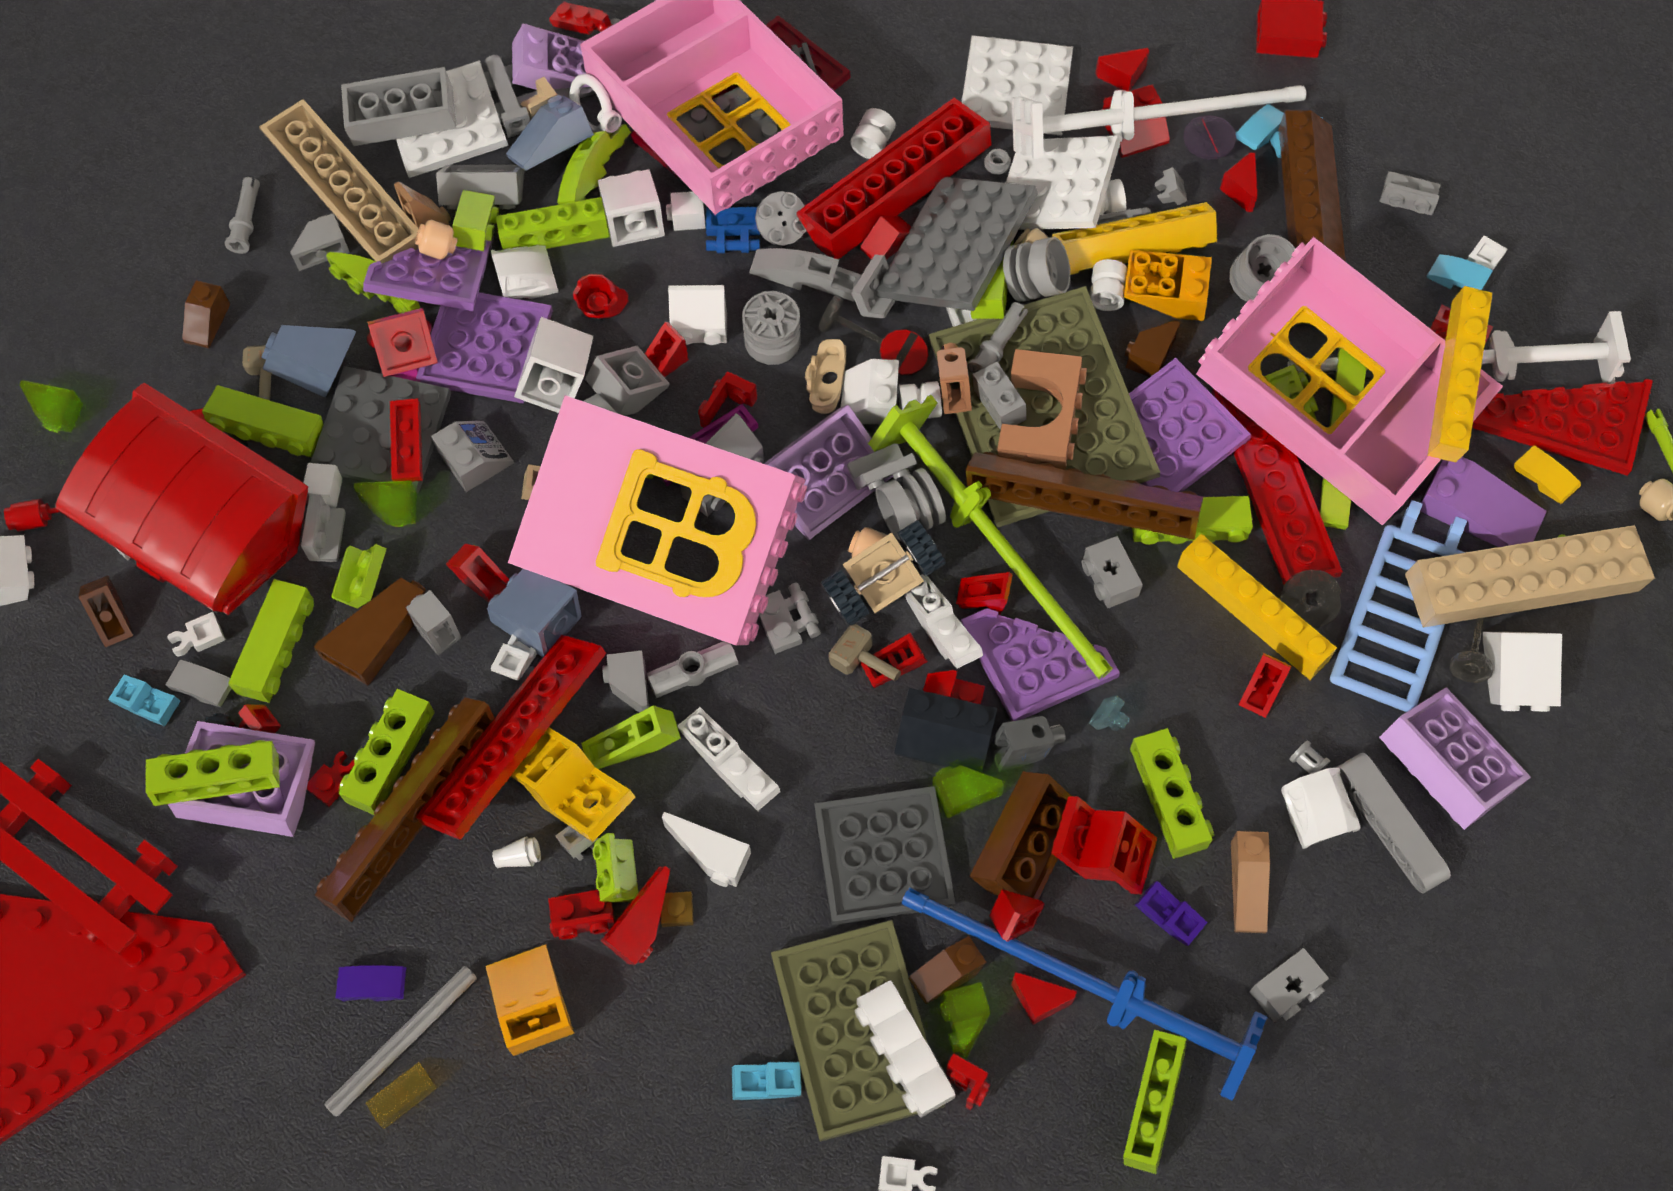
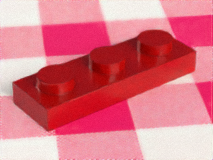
M418 398L390 401L392 481L394 483L423 481L420 401Z

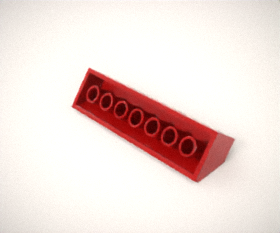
M952 98L797 211V217L818 249L829 257L840 259L867 238L881 216L899 215L934 189L940 180L950 177L992 146L990 123L956 98Z

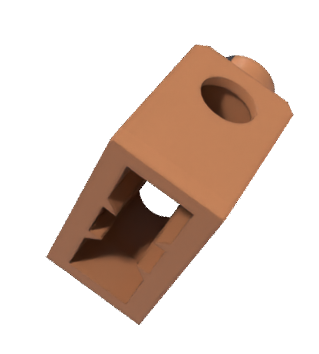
M947 343L942 347V350L937 352L944 414L972 411L965 349L962 347L958 348V345L955 343ZM959 382L960 387L951 389L950 383Z

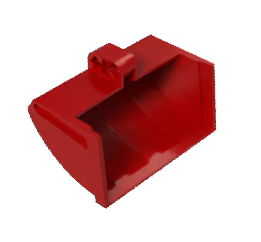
M143 383L133 390L132 400L106 423L85 449L58 496L56 509L135 560L138 568L160 582L167 581L212 611L224 612L230 615L297 554L309 486L148 384Z

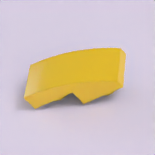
M1536 446L1531 447L1514 463L1515 471L1537 483L1540 492L1560 504L1581 486V482L1571 472Z

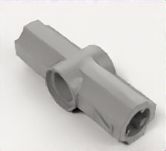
M723 641L699 652H685L680 656L679 660L646 673L655 697L658 698L687 685L698 686L707 677L738 665V660L731 643ZM691 665L699 667L697 671L692 673L685 671Z

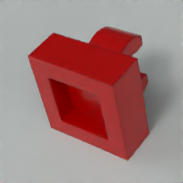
M244 705L238 713L243 719L239 724V728L276 733L281 727L266 705Z

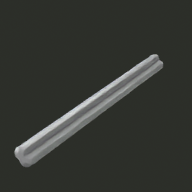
M462 967L325 1102L326 1108L333 1115L339 1116L476 980L475 974L468 967Z

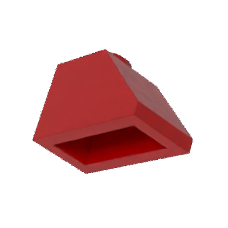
M464 544L446 563L466 586L487 602H490L495 595H500L507 587L509 578L479 546Z

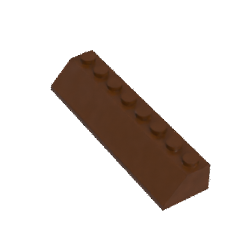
M1285 110L1278 130L1289 242L1296 249L1302 242L1306 245L1315 237L1346 262L1332 126L1311 110Z
M975 452L966 468L967 487L980 481L982 484L981 488L987 487L990 490L991 496L989 499L1195 540L1203 497L1198 496L1194 492L1170 491L1164 486L1154 485L1150 487L1140 485L1134 480L1120 481L1111 479V477L1104 474H1096L1094 476L1084 474L1078 469L1070 468L1064 470L1055 468L1048 463L1033 464L1017 457L1011 459L999 457L992 452H984L983 454Z
M464 697L460 704L452 707L448 714V720L442 728L439 727L433 732L426 749L414 757L411 764L412 767L407 774L401 776L395 782L393 792L388 799L379 803L374 812L375 816L369 824L360 828L355 837L356 841L350 849L341 853L336 862L337 866L331 874L326 875L319 882L315 896L322 904L348 921L352 922L424 826L416 818L418 813L495 719L487 703Z

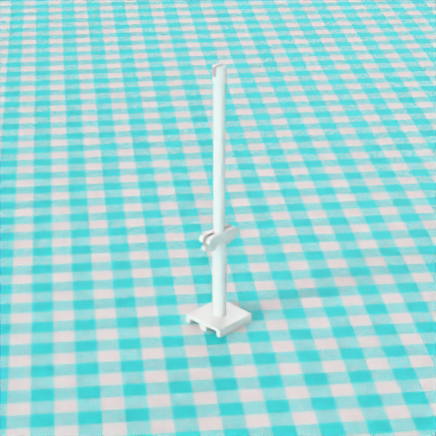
M1299 85L1277 90L1134 107L1133 93L1125 90H1114L1110 109L1043 117L1041 102L1022 96L1012 97L1014 151H1022V154L1025 156L1032 155L1033 159L1044 158L1043 133L1111 125L1113 135L1118 136L1120 142L1122 138L1131 140L1134 137V121L1278 102L1304 101L1306 89L1304 86Z
M1621 311L1608 313L1594 343L1515 347L1507 331L1501 332L1496 330L1492 333L1489 340V350H1484L1482 364L1492 363L1495 379L1502 382L1507 376L1508 380H1514L1517 363L1597 359L1602 383L1614 384L1615 377H1621L1624 373L1623 363L1630 362L1631 357ZM1338 357L1327 358L1322 363L1321 370L1323 372L1336 371ZM1289 359L1288 366L1295 364ZM1295 364L1298 372H1303V370Z

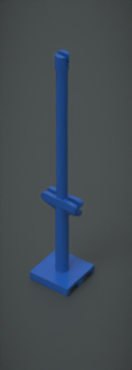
M910 887L906 891L902 905L921 914L925 913L1113 1002L1107 1017L1109 1025H1118V1027L1125 1029L1136 1016H1139L1232 1060L1220 1095L1233 1101L1257 1049L1256 1045L1261 1037L1262 1028L1267 1016L1255 1011L1243 1039L1239 1043L1145 999L1146 978L1139 976L1133 970L1127 972L1120 988L1019 940L1012 939L1007 942L1001 938L997 930L931 900L929 896Z

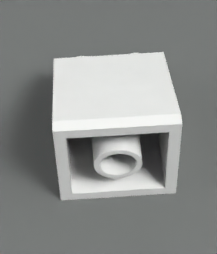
M650 169L634 171L619 176H609L598 180L613 247L665 236L660 202Z
M541 317L532 338L514 397L559 413L565 395L575 398L585 375L593 336Z
M24 535L0 536V606L27 600L29 589H34L33 571H28L27 563L32 561L31 547L25 546Z
M1483 631L1490 703L1501 705V710L1520 711V705L1531 706V711L1548 712L1550 711V706H1561L1562 634Z

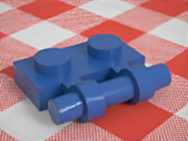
M730 207L716 215L709 208H706L707 236H717V240H706V251L725 253V251L741 250V253H749V250L760 249V240H749V235H760L755 221L757 207ZM725 236H741V240H725Z

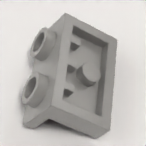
M1388 171L1380 202L1393 207H1401L1417 213L1432 215L1439 200L1438 193L1441 184Z
M315 494L309 495L301 547L309 561L337 562L346 512L343 508H330L326 505L321 495Z

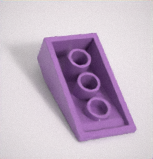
M1461 457L1456 463L1441 460L1421 501L1423 505L1420 512L1449 525L1453 524L1456 516L1465 519L1467 523L1464 532L1497 547L1533 542L1547 512L1477 463Z

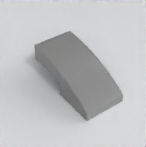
M183 660L178 662L166 683V686L173 691L194 696L200 702L218 707L223 705L232 689L228 684L229 677Z

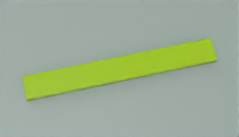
M1339 348L1335 382L1354 396L1359 395L1364 389L1366 367L1344 349ZM1333 395L1329 427L1333 425L1346 409V405L1335 395ZM1323 478L1319 513L1324 526L1346 530L1349 523L1351 500Z

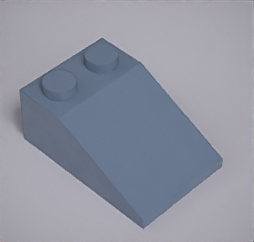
M564 95L550 98L547 104L540 107L506 153L507 157L526 171L593 136V131L582 106Z

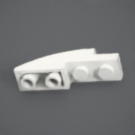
M920 575L924 582L904 596L921 626L944 659L949 658L958 669L982 657L983 653L980 645L954 615L952 605L928 576Z
M700 707L677 726L696 751L740 798L744 797L757 811L781 792L779 786Z

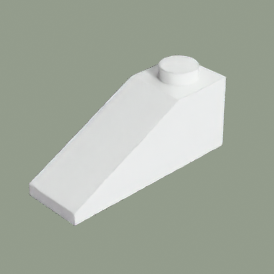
M664 812L662 819L665 828L703 871L711 877L710 880L723 887H727L728 884L737 887L751 855L750 846Z

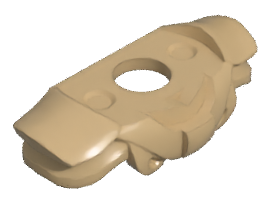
M839 339L822 341L818 347L817 356L812 355L811 363L807 366L805 372L807 391L810 393L809 401L812 404V409L818 413L828 414L833 412L840 399L846 365V345ZM828 372L837 374L836 381L831 384H825L822 381L823 376Z

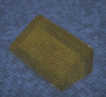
M418 1062L368 1100L366 1105L379 1126L385 1129L438 1087L420 1062Z

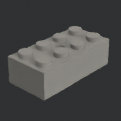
M445 67L341 85L344 128L353 146L456 129L453 87Z

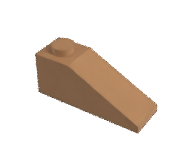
M400 182L394 184L403 212L418 228L421 223L425 224L428 220H435L449 225L451 218L444 207L439 208L433 200Z
M1237 831L1231 841L1235 932L1266 933L1270 874L1269 833Z

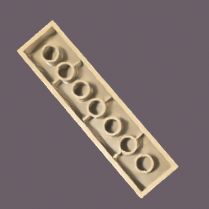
M1635 525L1417 560L1405 574L1423 628L1639 592L1655 579Z

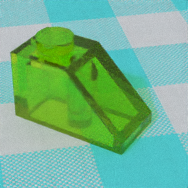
M21 380L20 387L35 415L42 422L43 427L52 432L65 431L71 433L84 405L74 390Z
M412 481L354 483V489L360 501L385 524L394 527L416 524L417 492Z
M961 765L956 768L949 766L939 770L936 776L933 777L932 786H935L936 796L947 818L1001 796L1004 789L1002 780Z

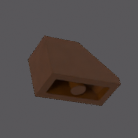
M198 280L195 281L185 301L182 338L185 343L210 348L231 305L221 286Z
M1172 321L1139 332L1136 341L1130 340L1124 356L1128 357L1126 368L1148 377L1153 376L1162 369L1177 337L1181 322Z
M108 575L80 586L78 597L105 647L133 636L122 601Z
M968 936L941 951L911 974L909 980L924 1003L928 1004L974 978L987 962Z

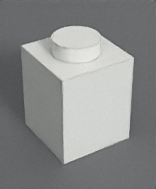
M694 192L671 193V204H666L667 220H673L674 231L706 228L704 203Z
M308 463L304 478V484L309 486L306 499L307 504L309 495L315 494L321 495L326 505L330 508L337 507L343 478L336 465Z

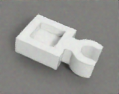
M1483 236L1467 260L1494 270L1507 249L1488 237Z
M214 612L185 623L188 631H175L167 636L172 644L182 641L178 647L172 649L176 656L185 655L192 646L200 652L226 640Z
M882 1156L878 1191H912V1186H917L921 1191H935L936 1187L927 1186L923 1181V1177L927 1174L937 1175V1169L932 1166H926L918 1171L914 1170L915 1160Z

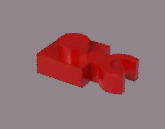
M344 751L336 754L334 765L331 768L323 764L307 784V791L328 807L340 796V783L346 774H350L355 765L353 759L349 765L342 766L343 761L348 757Z

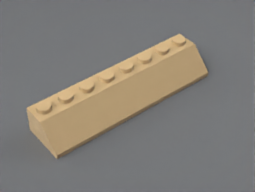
M304 99L260 126L261 131L375 262L385 263L392 260L393 255L410 248L418 249L415 239L419 228Z

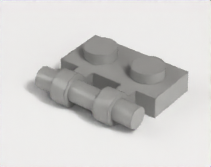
M793 583L788 587L791 594L790 598L784 599L780 590L766 595L769 598L764 613H759L758 616L775 654L802 644L799 633L807 630L810 638H815L821 634L817 626L819 621L816 614L811 613L807 604L809 599L806 592L801 590L798 583ZM797 608L801 619L794 622L789 611Z

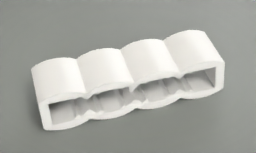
M890 980L857 998L858 1008L854 1010L863 1027L868 1025L872 1030L874 1036L870 1040L878 1055L884 1053L890 1065L886 1066V1069L895 1084L900 1082L905 1089L906 1094L902 1095L909 1111L911 1113L917 1111L921 1118L953 1100L956 1094L940 1068L934 1054L923 1038L892 981Z

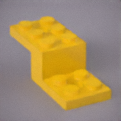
M550 727L511 775L512 778L526 787L542 808L592 842L604 832L635 798L630 789L595 768L577 744ZM594 802H598L595 806L590 808V806Z

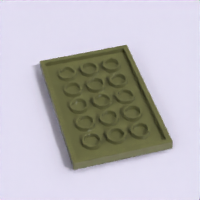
M890 920L771 952L819 1141L918 1115L917 1111L911 1113L902 1097V1095L906 1094L905 1089L900 1082L895 1084L886 1069V1066L890 1065L884 1053L878 1055L870 1040L874 1036L872 1030L868 1025L865 1027L861 1025L854 1011L858 1008L857 998L891 980L927 1042L893 921Z

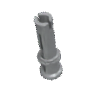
M252 177L243 179L236 215L229 223L231 231L229 237L225 240V247L234 253H246L250 247L248 239L254 229L251 219L258 188L260 187V182L257 179L254 180V184L251 186Z
M1014 302L991 338L982 342L979 347V353L975 359L970 360L968 363V368L973 374L1001 360L1003 348L1028 313L1027 309L1022 311L1024 308L1022 304Z

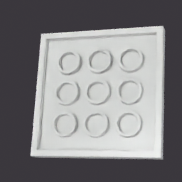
M972 36L962 103L990 123V127L1013 130L1012 97L1022 96L1041 102L1043 117L1065 115L1073 47ZM1062 131L1045 134L1062 135Z
M480 61L446 71L453 87L456 129L396 139L409 178L508 146Z
M1118 136L1043 139L1044 158L1033 159L1032 155L1025 156L1022 154V151L1015 152L1006 183L1036 186L1038 192L1019 230L1027 228H1096L1120 146Z

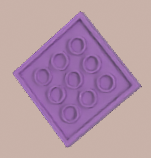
M478 293L474 311L440 306L430 335L438 363L419 368L416 379L420 380L421 383L449 388L452 391L524 403V400L515 398L514 395L540 318L543 317L550 320L553 312L552 306L485 293Z
M1177 358L1173 359L1129 393L1160 470V477L1143 482L1142 484L1145 486L1160 485L1168 488L1170 491L1182 492L1250 440L1251 434Z

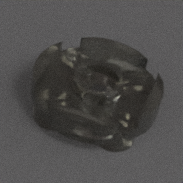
M1310 569L1297 572L1287 580L1280 595V600L1314 628L1327 625L1336 618L1341 608L1339 595L1341 590L1337 581L1325 571ZM1315 592L1317 594L1315 600L1318 603L1316 605H1308L1306 603V593L1311 594Z

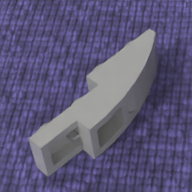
M782 248L757 249L749 272L750 274L797 290H801L803 284L853 302L854 299L851 292L862 276L861 274L838 267V259L813 252Z

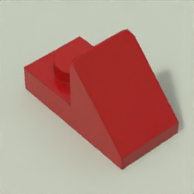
M1010 572L961 578L956 604L962 609L987 606L989 609L999 612L998 614L1000 615L1008 601L1013 575Z
M956 670L927 674L923 691L981 705L985 686L957 679L958 671Z

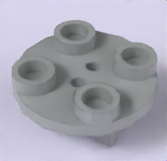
M783 191L771 193L762 199L757 207L755 217L757 229L762 237L771 244L781 246L792 244L800 239L803 233L806 232V229L797 217L796 212L802 209L804 204L794 193Z

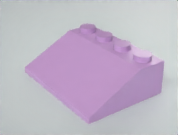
M849 405L834 411L764 463L765 465L806 479L804 483L807 486L806 495L802 502L797 503L794 513H797L795 526L808 540L876 490V488L869 490L868 486L857 490L847 468L848 463L874 453L868 444L871 440L870 435ZM893 476L884 479V481L887 482Z
M1447 687L1401 715L1379 737L1387 745V748L1408 768V771L1421 782L1430 795L1443 806L1451 818L1464 830L1531 778Z
M197 721L185 753L197 749L204 751L219 749L224 745H246L257 740L272 741L279 754L280 787L168 805L176 818L294 837L303 811L315 741ZM250 763L242 765L239 769L247 767ZM218 768L212 769L209 773L215 772ZM186 773L180 774L177 778L184 776Z

